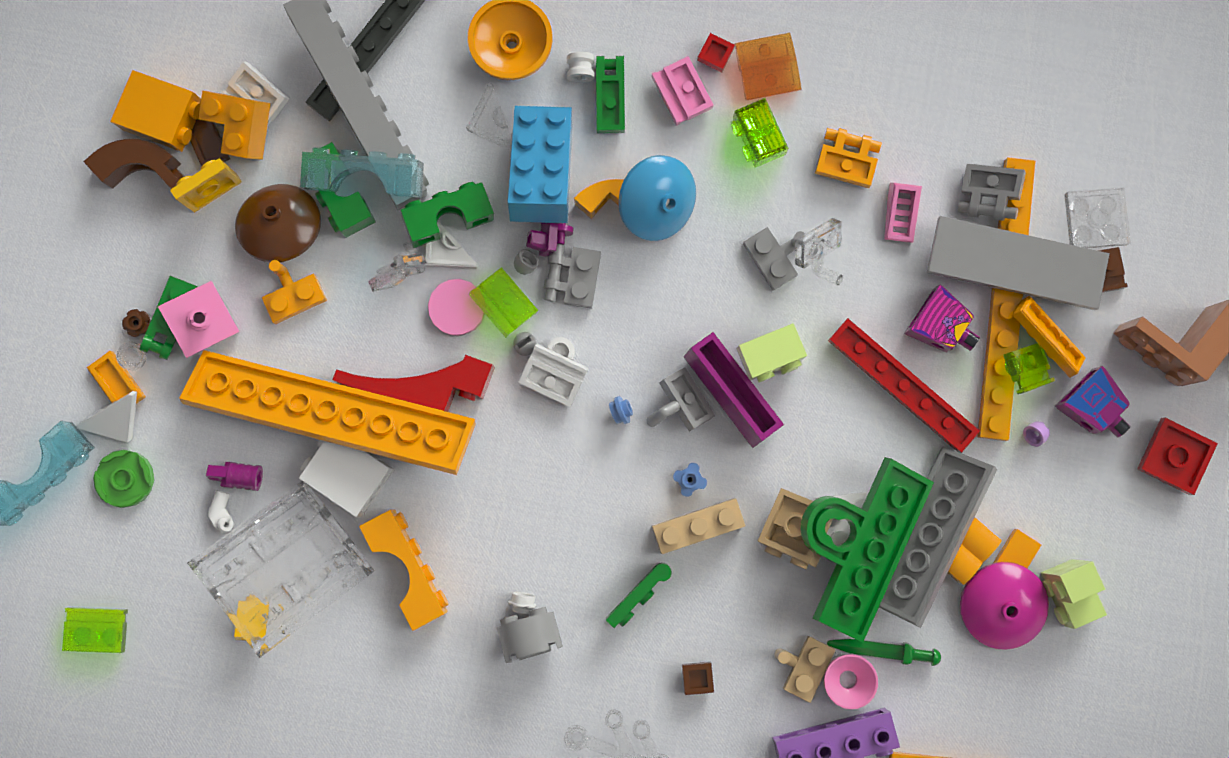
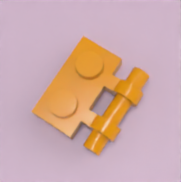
M827 128L824 139L834 141V146L823 144L815 174L870 188L878 159L867 156L868 151L879 153L882 142L871 140L872 137L867 135L860 137L849 134L845 129L838 128V130ZM844 144L859 148L858 153L843 150Z

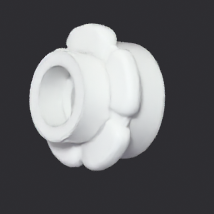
M512 592V598L508 600V604L513 606L512 611L529 614L530 609L536 608L534 603L535 595L526 592Z

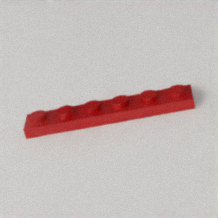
M849 318L829 338L828 342L957 452L962 453L980 432L979 429Z

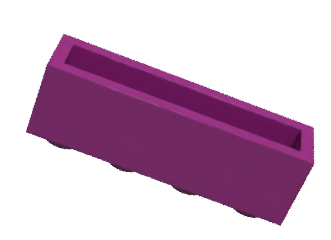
M714 332L692 346L683 356L752 448L784 425Z

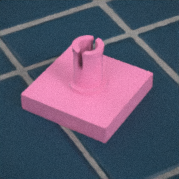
M212 281L158 306L186 358L239 332Z

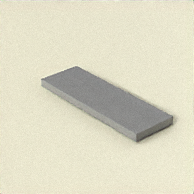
M940 216L937 220L927 273L1086 309L1098 310L1110 253Z
M944 446L942 447L927 478L934 482L879 608L919 628L922 627L997 471L995 466Z

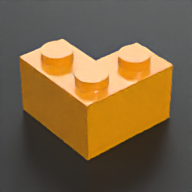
M202 90L198 119L225 124L221 153L263 160L271 103Z

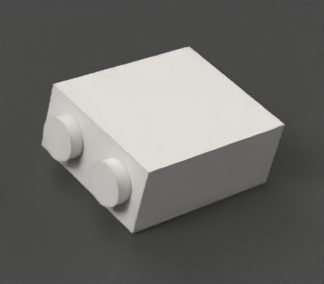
M319 440L317 443L318 451L313 457L309 456L300 468L302 474L299 479L355 517H362L394 469L369 452Z

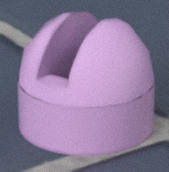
M1036 421L1024 428L1023 436L1030 445L1038 447L1047 441L1050 436V430L1044 425L1045 423ZM1035 431H1037V432L1039 433V436H1038V437H1037L1036 434L1034 433Z

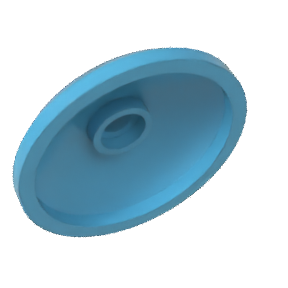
M666 155L651 156L637 163L625 177L619 193V212L627 229L634 235L649 241L664 240L680 231L689 220L696 202V185L693 175L684 163Z

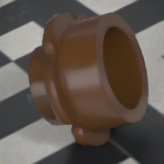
M132 309L123 318L122 327L124 330H127L128 335L139 337L146 334L151 320L145 311ZM138 320L139 323L135 326L134 322Z

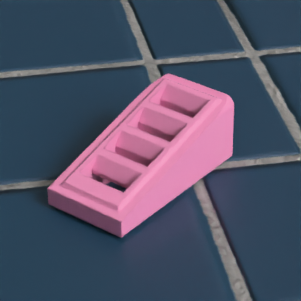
M890 183L885 240L913 243L922 186ZM898 193L910 194V199L898 198ZM897 204L909 205V211L898 210L896 206ZM895 215L908 216V222L895 221ZM893 226L907 228V233L893 232Z

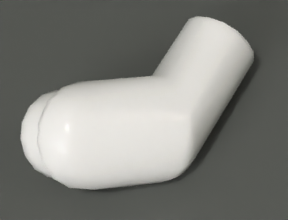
M216 490L208 512V518L218 532L228 533L234 526L233 520L226 510L230 494Z

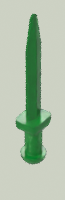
M856 639L827 641L828 646L850 654L901 660V663L905 665L911 664L912 660L928 662L931 663V666H936L941 661V654L937 649L933 648L932 651L913 649L912 645L903 642L902 646L865 640L862 643Z

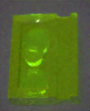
M502 267L469 293V296L505 338L538 312V309Z
M1038 343L1003 355L1006 371L1011 375L1012 381H1017L1019 390H1016L1017 395L1055 381L1054 377H1049L1047 370L1051 368L1044 349Z
M65 608L67 615L66 621H64L62 651L125 652L126 614H128V609Z

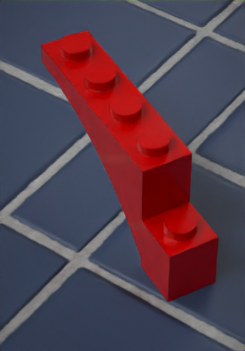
M465 354L464 359L454 365L419 376L373 378L354 375L336 369L332 380L343 386L448 412L456 390L460 391L458 396L471 401H475L476 397L483 399L495 367L491 363Z

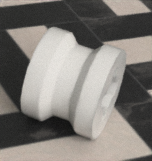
M573 52L567 55V64L570 65V70L567 71V80L585 83L595 79L594 71L592 70V64H594L593 54Z

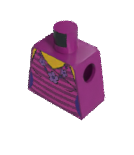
M938 285L931 291L904 332L907 336L944 352L953 350L957 343L971 351L980 339L978 335L967 329L974 315L942 285Z

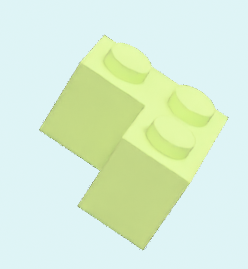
M794 323L740 344L736 348L750 380L757 378L759 383L774 377V372L780 370L783 375L798 369L802 365L801 360L807 356Z
M1071 559L1041 572L1044 579L1042 583L1048 597H1052L1056 606L1054 613L1060 624L1076 629L1107 615L1097 594L1105 590V587L1093 561Z

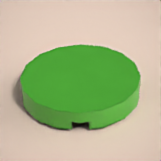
M129 450L114 451L102 458L93 477L94 487L100 499L120 508L136 506L144 501L152 491L154 483L153 468L149 461L138 452Z

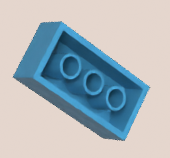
M515 106L508 192L510 222L568 223L572 107Z

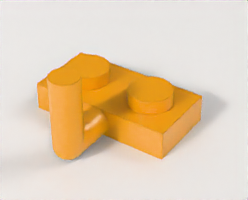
M272 260L269 263V269L278 275L283 288L261 297L274 324H278L327 301L314 273L293 282L288 269L277 260Z

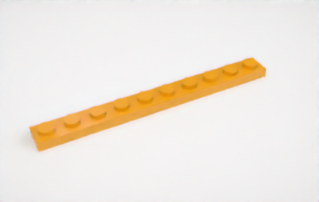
M1009 157L1004 160V168L1025 170L1026 175L1020 201L1008 199L1007 207L1018 208L1017 218H1005L1004 221L998 220V229L1029 235L1036 161ZM992 288L978 424L980 432L977 434V438L1009 441L1020 323L1013 314L1023 299V294Z

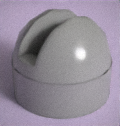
M527 249L521 250L514 260L516 271L524 275L532 273L539 265L538 257Z
M528 332L519 333L513 342L517 353L523 356L532 354L534 346L537 344L535 337ZM528 337L531 339V341L525 344L523 347H518V344L523 342Z

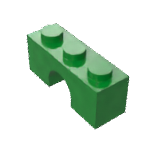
M333 142L302 157L306 167L302 168L303 173L310 184L315 182L319 190L315 193L316 198L322 208L328 207L332 215L328 217V220L336 233L340 231L347 238L376 223L364 198L358 191L346 197L336 195V185L339 180L351 173Z
M468 182L461 185L457 191L451 193L442 191L434 194L432 199L421 203V200H415L407 203L405 208L401 209V216L413 249L440 240L437 222L444 214L454 213L460 216L467 230L492 222L494 220V212L483 183L475 184L474 182Z

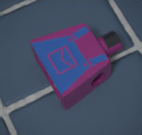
M1103 366L1093 368L1055 405L1059 411L1092 434L1102 433L1108 428L1119 438L1131 427L1120 416L1129 407L1130 403Z

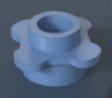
M690 463L688 468L682 471L677 470L673 475L674 481L678 482L681 487V494L683 496L689 497L693 491L704 489L707 486V480L701 476L699 472L700 467L696 463ZM688 477L693 478L691 483L687 481Z

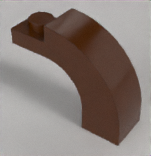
M123 139L108 143L97 149L83 161L101 182L112 189L131 173L141 170L156 172L171 189L176 186V183L181 178L185 177L177 169L181 163L162 147L141 139Z

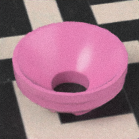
M845 654L835 658L827 666L824 673V688L829 698L836 705L846 709H858L870 703L874 698L878 688V676L872 664L859 655ZM844 671H852L856 676V682L850 688L842 687L840 684V675Z

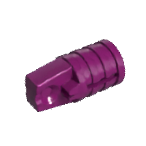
M225 462V466L208 465L206 477L209 480L221 482V487H235L237 489L243 488L245 490L252 489V491H258L262 483L263 468L261 465L253 466L250 464Z

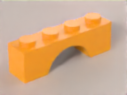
M390 509L359 526L372 552L391 553L400 558L407 567L410 577L409 590L399 606L412 631L448 612L446 606L449 605L441 589L439 591L436 590L432 582L435 579L434 573L428 564L423 565L419 554L422 553L421 548L415 538H409L405 530L409 526L401 512L397 513L395 509Z

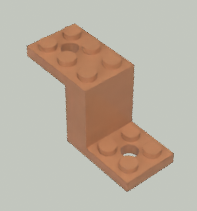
M1229 300L1206 307L1179 343H1176L1143 316L1120 324L1113 334L1120 338L1119 342L1124 347L1143 356L1142 360L1153 368H1159L1166 374L1165 378L1172 384L1185 386L1204 382L1210 378L1229 353Z

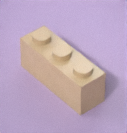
M736 498L652 525L661 554L745 527Z

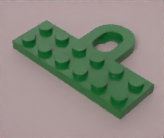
M884 457L862 508L834 496L820 497L807 507L801 520V536L805 545L812 552L836 563L812 619L862 643L864 642L934 482L892 458ZM834 518L836 520L846 519L848 521L850 534L842 545L836 546L832 538L826 533L825 525L828 520Z

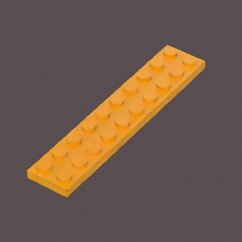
M203 350L179 397L182 404L453 475H457L476 425L475 419L206 350Z

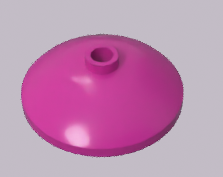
M1010 562L993 563L979 569L964 586L960 599L961 617L969 633L982 644L995 649H1014L1029 643L1042 630L1049 611L1048 595L1041 580L1024 566ZM1014 606V612L1011 615H1007V608Z

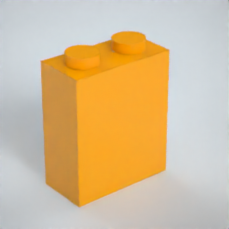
M132 70L110 122L123 131L183 152L185 145L191 140V129H193L196 119L199 118L201 98L193 91Z

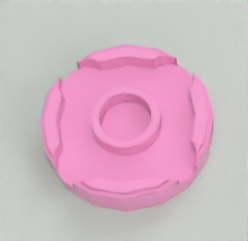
M462 279L447 280L439 284L431 293L428 302L429 316L433 324L443 333L452 336H461L476 330L482 323L486 312L485 301L480 290L471 282Z

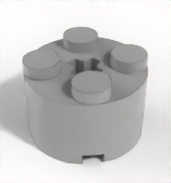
M546 607L529 611L530 617L519 620V617L514 615L500 620L501 626L497 627V632L506 663L512 662L511 656L516 655L517 659L523 660L550 652V645L555 643L557 649L563 647L554 612H548Z

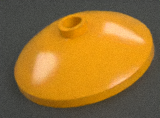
M491 0L476 12L468 29V46L475 63L485 73L502 80H518L538 71L548 59L553 43L552 28L547 16L536 4L529 0ZM515 42L517 45L515 48L510 49L507 47V44Z

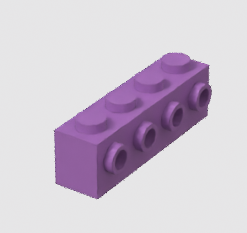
M886 708L772 737L778 758H864L873 754L876 757L891 755L893 753L892 749L900 748L891 712Z

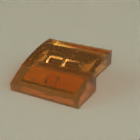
M790 32L735 43L738 69L741 72L745 100L802 90Z

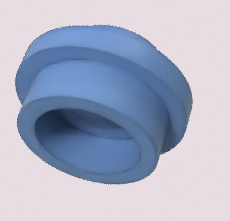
M620 396L615 397L614 401L609 403L613 419L617 424L622 422L624 424L630 423V416L633 415V410L627 399L623 400Z

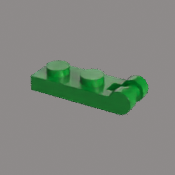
M596 56L597 133H625L624 56H616V59H605V56ZM605 70H616V75H605Z
M169 276L139 350L146 353L152 351L160 354L159 358L168 360L176 339L158 306L198 286ZM156 332L167 336L164 344L153 340Z
M666 563L655 565L606 617V621L613 628L618 624L623 627L634 616L631 610L638 603L643 606L654 595L651 589L659 581L670 579L672 574L671 568Z

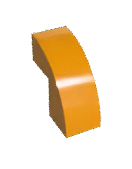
M610 179L592 184L574 197V203L592 219L609 199L619 206V193L624 180Z

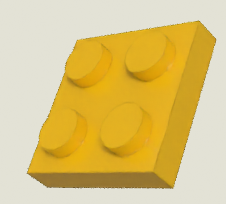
M219 158L218 160L206 162L196 174L181 178L170 191L177 201L195 213L242 183L237 173Z

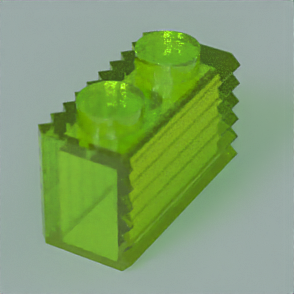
M766 98L734 111L731 127L735 136H740L745 146L742 147V151L747 162L752 161L756 168L787 154L789 148Z

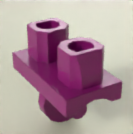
M541 223V231L530 230L528 232L526 246L539 250V256L548 257L550 252L556 251L557 244H565V236L573 235L574 228L566 225V223Z

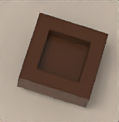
M711 661L682 664L685 695L714 693Z

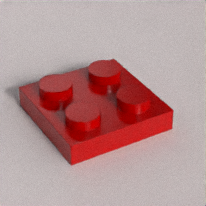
M1164 417L1160 419L1137 470L1188 495H1195L1218 443Z

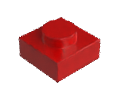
M710 33L698 55L697 61L722 73L735 48V44Z

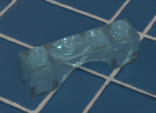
M312 148V152H302L300 187L307 190L337 192L341 183L349 175L359 171H370L380 178L386 193L392 196L422 198L424 163L416 160V155L399 153L398 158H387V153L371 151L369 156H358V151L341 150V154H330V149Z
M60 421L39 440L42 452L41 463L36 473L29 480L17 485L9 481L0 480V526H11L17 523L23 517L22 512L42 501L45 497L44 493L51 486L54 487L62 483L68 475L66 473L74 466H80L89 458L88 453L95 447L77 429L73 422Z

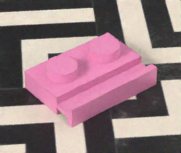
M689 56L664 67L663 70L657 73H652V79L676 126L685 120H690L713 109V103Z

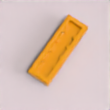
M1028 296L1021 300L1013 316L1026 329L1028 335L1037 341L1045 350L1047 356L1053 359L1069 378L1078 374L1085 356L1032 297Z

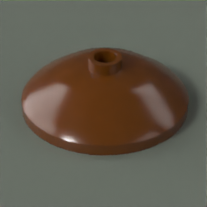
M275 184L256 191L245 200L236 216L235 232L240 245L250 256L269 263L272 260L285 262L300 256L314 243L320 230L321 215L315 200L305 190L289 184ZM272 212H276L273 216H269Z

